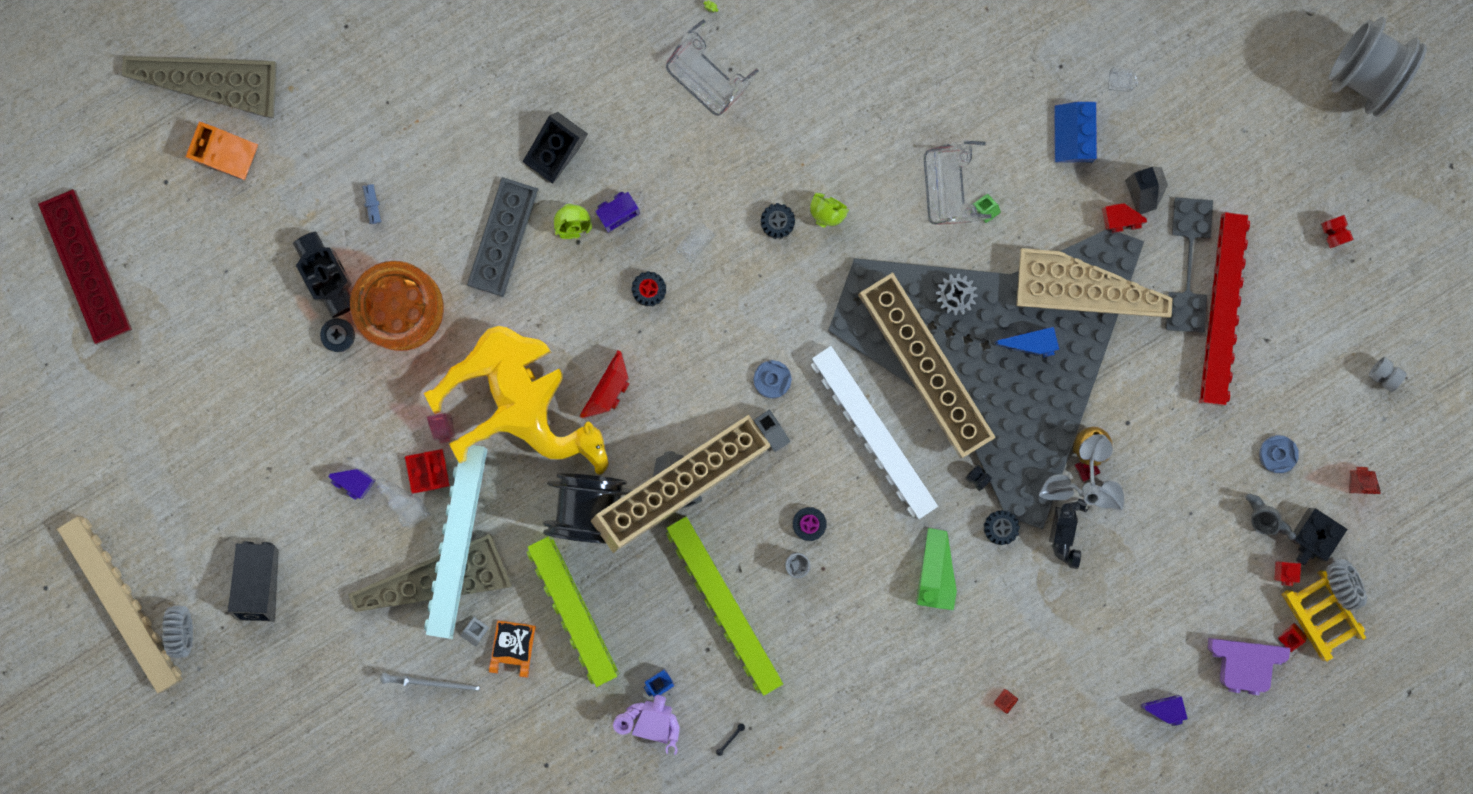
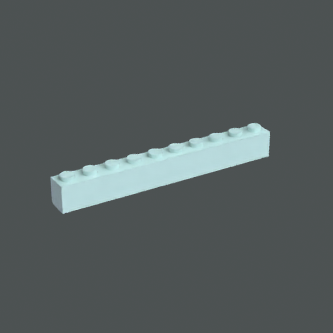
M472 445L469 447L467 460L461 464L458 462V466L453 471L455 482L449 492V496L452 497L451 503L446 508L448 519L447 524L444 523L442 534L444 535V540L439 546L441 557L440 562L437 561L435 567L437 578L432 583L431 591L434 594L433 599L428 604L430 615L429 619H426L424 626L426 635L453 639L488 450L483 446Z

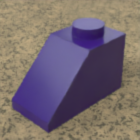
M1180 695L1141 704V708L1172 726L1181 725L1183 720L1188 719L1184 702Z

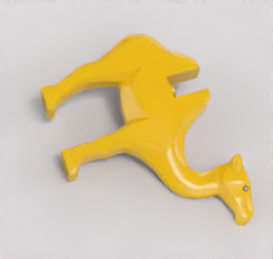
M503 326L489 328L480 337L466 359L451 367L446 376L433 390L424 393L433 413L437 414L441 412L444 398L458 384L472 378L488 377L490 390L498 409L490 419L477 426L473 431L449 443L460 464L467 460L469 447L479 441L489 439L496 433L507 432L525 440L532 448L546 458L565 459L581 453L593 464L596 474H603L609 467L602 433L591 422H586L584 427L565 437H557L550 431L547 410L552 397L562 382L563 374L561 369H557L535 380L536 378L532 370L525 367L552 353L548 345L539 339L523 337Z

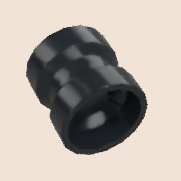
M976 465L965 479L969 483H973L980 492L990 482L992 477L988 473L985 474L982 468Z

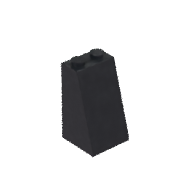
M243 541L242 544H236L228 612L236 620L275 622L279 550L271 542L254 544V542Z

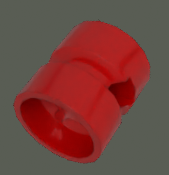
M1345 215L1321 223L1324 234H1328L1326 240L1330 249L1354 240L1351 230L1346 228L1348 222Z

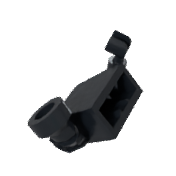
M1080 498L1077 502L1065 503L1062 507L1055 508L1049 542L1053 543L1052 548L1055 556L1067 563L1069 568L1078 569L1081 561V550L1073 549L1069 552L1070 546H1073L1078 523L1075 511L1080 510L1085 513L1088 511L1086 509L1087 503Z

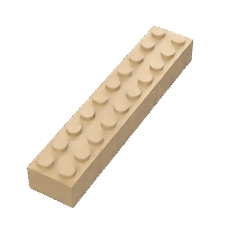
M894 273L889 274L860 292L859 297L959 458L967 456L996 438Z
M747 415L596 514L591 522L597 531H600L601 537L611 551L615 553L763 454L771 445L752 418Z

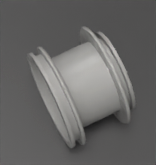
M1384 17L1377 19L1375 22L1367 20L1361 25L1341 51L1329 74V80L1333 82L1331 87L1332 93H1337L1345 86H1348L1367 98L1365 113L1373 112L1375 117L1383 115L1401 96L1418 71L1427 51V46L1423 43L1420 44L1419 38H1414L1406 45H1403L1383 33L1386 23Z

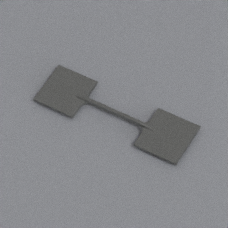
M1175 197L1172 235L1185 236L1189 239L1187 283L1185 292H1169L1168 294L1173 299L1171 318H1167L1166 330L1205 333L1207 295L1192 293L1190 291L1193 240L1197 237L1211 238L1213 200Z

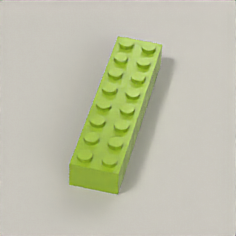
M548 536L528 546L529 551L526 552L531 562H535L537 566L535 572L539 579L544 580L546 584L544 590L547 596H552L554 600L552 606L556 614H560L563 619L561 621L565 632L569 631L572 637L569 640L573 649H578L580 653L578 659L582 667L586 666L588 670L587 677L591 685L595 684L598 687L618 677L620 673L553 537Z

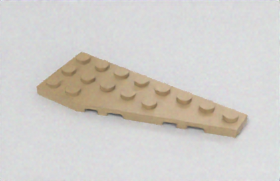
M1020 249L1017 307L1171 318L1173 298L1140 286L1135 282L1128 281L1116 274L1087 264L1060 251Z

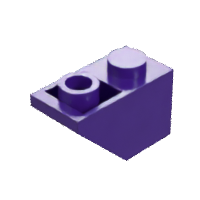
M361 469L331 473L328 476L332 479L331 483L339 489L343 487L348 491L346 494L355 500L357 498L363 499L376 481Z

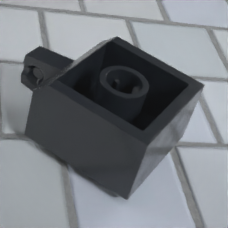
M1308 508L1293 531L1296 534V538L1290 540L1299 546L1298 550L1300 553L1295 561L1305 565L1310 558L1314 559L1316 557L1321 561L1327 562L1348 529L1318 509ZM1316 531H1319V534H1320V537H1319V538H1317L1318 535L1316 534Z

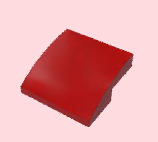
M443 449L405 456L412 494L450 486Z

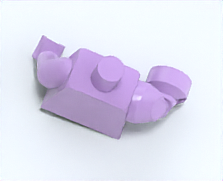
M656 695L653 702L635 703L628 707L624 714L616 716L613 727L617 733L622 735L630 733L634 723L633 720L637 718L632 735L668 744V741H670V744L666 747V753L668 754V749L671 746L675 748L674 755L678 752L676 742H678L680 726L676 716L672 714V708L665 705L666 698L664 696Z

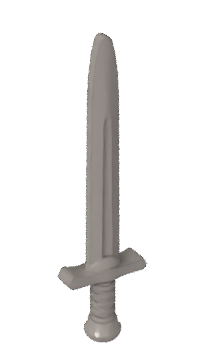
M385 672L380 676L382 684L391 682L402 683L404 686L416 684L453 689L480 690V686L415 679L406 675L403 677L391 676Z

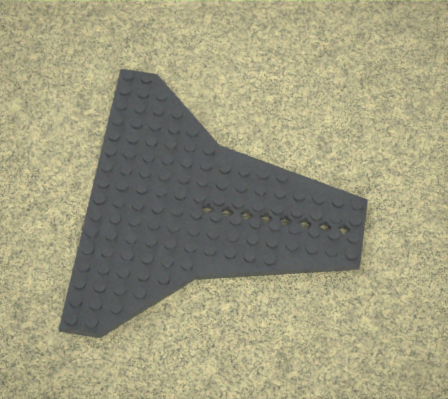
M1106 229L1060 252L1131 281L1144 241L1120 232L1112 233V230ZM854 258L828 331L916 389L865 305L860 304L857 306L856 301H854V298L859 297L860 292L889 274L894 273L925 325L927 323L930 324L931 321L934 322L936 330L933 329L930 333L996 437L976 449L975 453L985 474L988 473L992 477L990 484L1002 510L1014 514L1018 521L1043 529L1053 500L1039 497V492L1049 477L1063 474L1119 314L1017 307L1019 271L1005 274ZM951 274L953 278L960 274L961 279L966 275V281L973 280L971 286L977 287L973 291L974 294L978 295L977 298H973L976 304L969 305L971 307L970 311L964 309V315H961L960 311H958L956 316L953 315V311L946 314L947 308L940 309L942 302H936L940 298V296L935 295L936 292L940 291L937 287L938 284L944 285L942 279L949 280V275ZM957 282L958 286L966 288L964 284ZM949 285L945 288L944 295L949 293ZM955 290L952 296L957 297V299H959L961 293H957ZM969 295L964 297V305L968 302ZM947 302L950 306L956 307L954 303ZM1054 327L1059 350L1054 351L1055 355L1043 357V354L1034 355L995 345V342ZM951 328L954 336L946 338L944 330ZM968 334L970 339H972V343L969 342L965 345L962 337H966ZM987 341L990 349L982 351L980 343Z

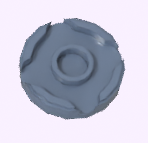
M771 360L759 365L753 380L755 388L761 395L773 399L781 397L788 391L792 378L786 365L780 361Z
M1275 435L1267 438L1262 443L1259 450V459L1268 471L1285 473L1290 471L1297 463L1299 451L1291 439L1286 436Z

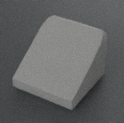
M473 617L463 630L461 637L477 646L489 627Z

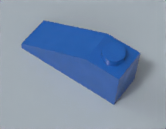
M1054 327L995 342V345L1034 355L1043 354V357L1055 355L1054 351L1059 350Z

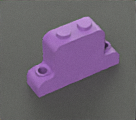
M1208 638V650L1213 653V657L1222 658L1220 682L1223 686L1229 688V692L1240 693L1241 690H1248V694L1260 695V692L1268 691L1271 687L1273 664L1282 665L1290 656V648Z

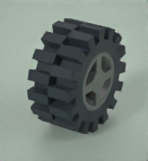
M776 203L765 208L761 215V227L767 236H771L773 239H782L793 231L795 217L790 207H787L785 204Z
M1004 510L992 512L985 519L983 530L987 539L998 545H1006L1015 541L1020 529L1019 521L1015 518L1016 516Z

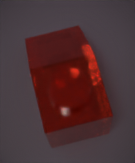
M1356 467V470H1350L1349 493L1381 494L1375 471H1368V467Z

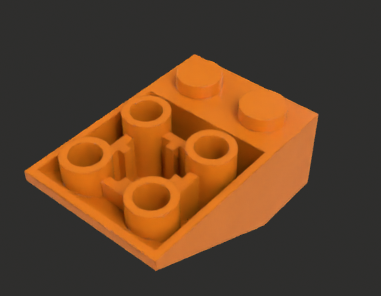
M199 121L186 158L245 180L258 144Z

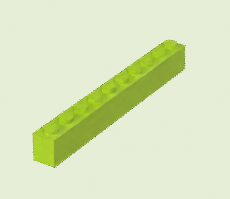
M686 516L667 527L668 532L665 533L671 543L675 542L678 547L675 549L680 560L684 558L686 561L685 569L690 576L694 575L697 580L694 584L699 593L704 592L706 596L704 601L709 610L713 608L715 611V621L719 627L723 625L726 630L723 634L728 643L732 642L736 649L733 652L737 659H742L745 663L743 669L747 676L752 675L755 681L753 686L757 693L761 692L765 696L782 686L783 681L688 517Z

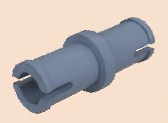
M374 184L362 186L366 202L364 207L367 208L369 224L382 222L378 208L380 203L376 198Z

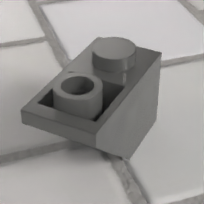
M770 409L754 419L755 424L767 439L774 452L791 442Z

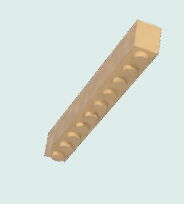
M76 517L58 528V532L157 694L167 690L183 680L180 676L182 675L181 670L177 665L174 666L171 658L166 654L161 644L160 636L156 632L154 633L150 627L152 626L151 621L141 612L142 607L140 603L133 599L130 594L132 593L128 584H124L121 579V572L111 563L112 558L110 554L103 550L100 545L102 542L92 532V525L89 520L84 517Z

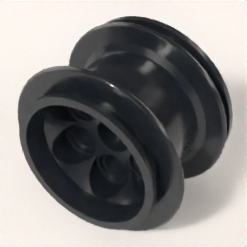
M557 473L560 481L547 482L549 486L559 488L556 520H546L542 523L548 527V529L543 531V534L565 540L606 544L601 537L600 531H597L591 520L596 514L621 499V495H627L633 491L622 487L627 484V481L596 475Z

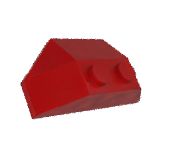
M617 350L579 415L581 418L585 419L608 413L611 409L615 410L620 402L618 399L621 392L625 393L630 385L621 351Z

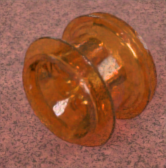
M385 261L370 267L358 278L350 297V311L355 326L366 339L389 350L407 351L422 346L435 335L443 319L444 302L436 282L421 269L403 261ZM395 282H399L401 285L400 289L394 292L392 285ZM413 290L417 291V298L410 300V292ZM382 292L384 299L381 302H377L375 297L378 293ZM395 300L396 302L400 303V306H397L396 310L395 308L391 307V304H394ZM418 310V317L412 320L410 312ZM379 312H384V320L380 322L377 321V314ZM397 320L402 322V327L399 330L394 329V323Z

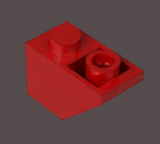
M1125 203L1105 206L1102 209L1105 228L1112 230V233L1123 232V228L1128 227L1131 230L1140 229L1142 225L1147 223V218Z

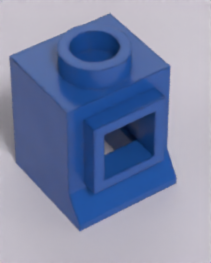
M665 668L644 682L646 684L644 689L649 697L652 695L653 697L662 695L675 686ZM660 677L664 686L656 690L652 682Z

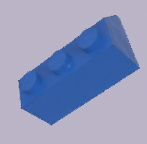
M1072 102L1055 105V163H1093L1097 159L1096 102Z

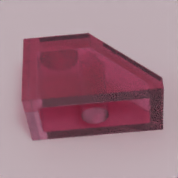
M444 413L427 416L433 439L439 440V443L451 442V438L455 437L452 415Z

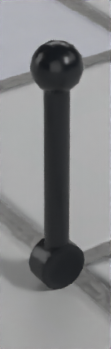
M743 723L738 724V729L721 748L716 750L718 756H722L725 748L740 731L745 729Z

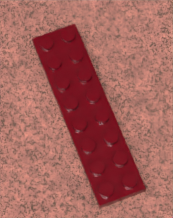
M72 189L38 203L94 344L98 345L131 331L132 327L76 190Z

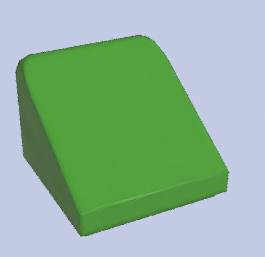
M988 193L972 204L985 223L1001 213L999 205Z

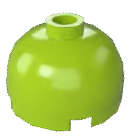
M815 193L810 204V212L812 217L817 220L816 224L826 228L827 225L836 226L842 223L849 212L847 206L835 198H824L825 194Z
M566 204L554 216L556 236L559 234L562 239L581 237L579 233L586 232L587 234L592 229L589 213L584 207L579 205Z

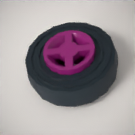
M805 507L795 514L792 527L800 539L814 541L825 533L827 521L819 509Z

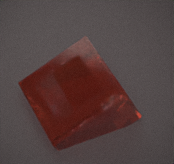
M1004 689L994 701V704L1008 714L1017 703L1018 698L1007 689Z

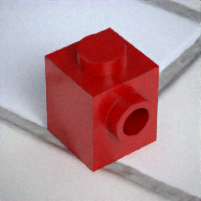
M1275 561V581H1281V585L1293 586V582L1300 583L1301 563Z

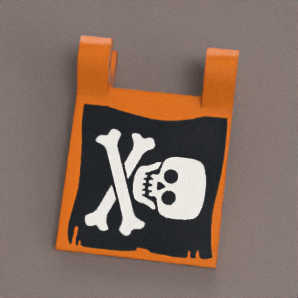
M497 620L489 672L498 674L499 663L520 665L519 677L528 678L536 626Z

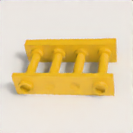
M1320 570L1317 572L1321 578L1320 580L1298 593L1287 590L1281 595L1320 659L1327 662L1333 658L1331 655L1332 649L1354 636L1361 640L1366 639V636L1364 635V627L1360 622L1357 623L1351 611H1347L1338 603V599L1333 591H1331L1332 588L1329 585L1326 571ZM1326 586L1331 596L1309 609L1302 607L1301 602L1303 598ZM1336 603L1341 612L1319 626H1314L1310 620L1312 616L1331 604ZM1346 619L1351 627L1350 630L1328 643L1322 640V632Z

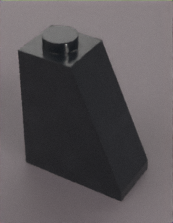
M1152 166L1134 172L1125 180L1135 209L1140 214L1156 210L1168 186L1162 167Z

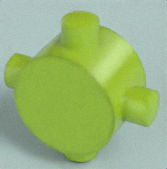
M704 1L703 4L706 10L712 13L718 12V6L714 2Z

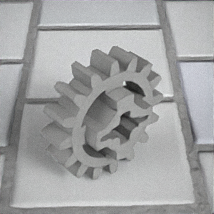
M951 274L949 275V280L942 279L944 285L938 284L937 287L940 291L936 292L935 295L940 296V298L936 302H942L940 309L947 308L946 314L953 311V315L956 316L958 311H960L961 315H964V309L970 311L971 307L969 305L976 304L973 298H977L978 295L974 294L973 291L977 287L971 286L973 280L966 281V275L961 279L960 274H957L956 278H953ZM957 282L964 284L966 288L958 286ZM949 285L950 291L944 295L945 288ZM955 290L957 293H961L959 299H957V297L952 296ZM969 295V300L964 305L963 299L965 296ZM947 302L954 303L956 307L950 306Z

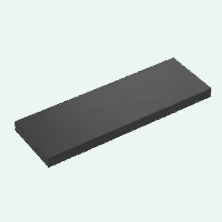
M504 177L501 178L467 286L504 297L536 200L538 188Z

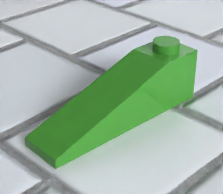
M928 528L915 604L954 610L957 589L948 533L944 530Z

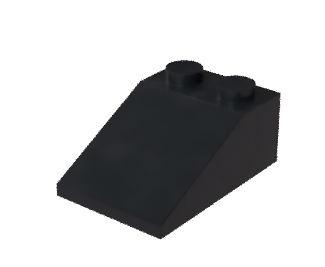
M559 112L548 116L522 162L553 184L578 152L588 133Z

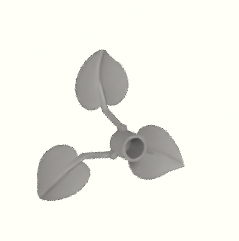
M1102 434L1093 435L1081 444L1079 449L1081 458L1090 459L1091 482L1084 484L1082 490L1075 484H1071L1068 476L1057 474L1046 480L1039 492V497L1055 501L1067 500L1074 495V488L1079 493V496L1084 497L1085 503L1089 505L1095 504L1101 508L1122 510L1124 506V493L1121 485L1115 481H1106L1100 487L1096 486L1094 482V460L1102 462L1107 460L1112 454L1113 447L1109 439Z

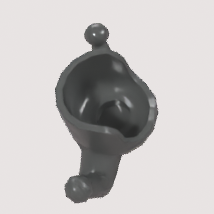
M1251 493L1246 495V500L1249 501L1254 511L1251 515V522L1255 531L1272 536L1279 532L1287 535L1289 540L1296 538V534L1282 520L1281 514L1277 509L1267 506L1257 495Z

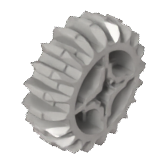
M1341 559L1329 564L1326 572L1328 575L1327 579L1332 588L1331 591H1333L1338 599V603L1347 611L1358 610L1367 604L1365 585L1352 563L1346 559Z
M186 606L168 607L164 613L162 623L164 650L170 658L186 657L191 652L193 646V620L191 619V613Z

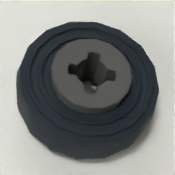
M330 319L321 328V342L330 351L344 352L354 343L355 330L345 319Z

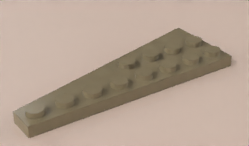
M123 56L122 76L264 117L274 118L277 65L275 61Z
M488 534L470 542L461 595L512 587L513 585L492 535ZM441 555L349 593L348 596L354 611L359 612L432 600L434 594L431 591L432 583L437 578L435 567L437 561L440 562Z

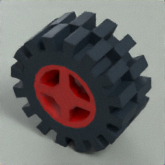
M642 272L632 282V294L641 305L653 307L661 303L665 298L666 284L664 279L655 272Z

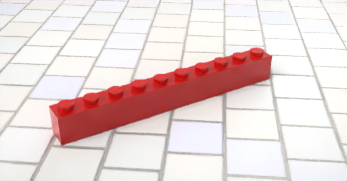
M1225 212L1220 217L1199 399L1201 404L1225 406L1230 401L1231 393L1228 391V387L1233 378V373L1230 370L1231 364L1235 360L1233 345H1236L1237 342L1235 326L1239 324V315H1237V309L1241 305L1239 292L1244 283V278L1241 277V274L1246 265V259L1243 258L1244 251L1248 247L1246 232L1250 229L1248 215Z

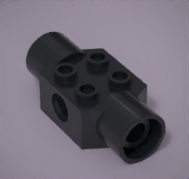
M316 231L305 234L295 240L293 245L300 257L296 267L313 299L318 302H324L332 318H337L353 310L356 304L348 291L352 282L335 250L325 247Z

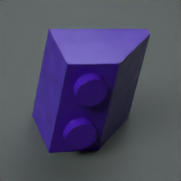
M629 192L618 193L614 196L613 201L601 203L595 211L608 233L641 214Z

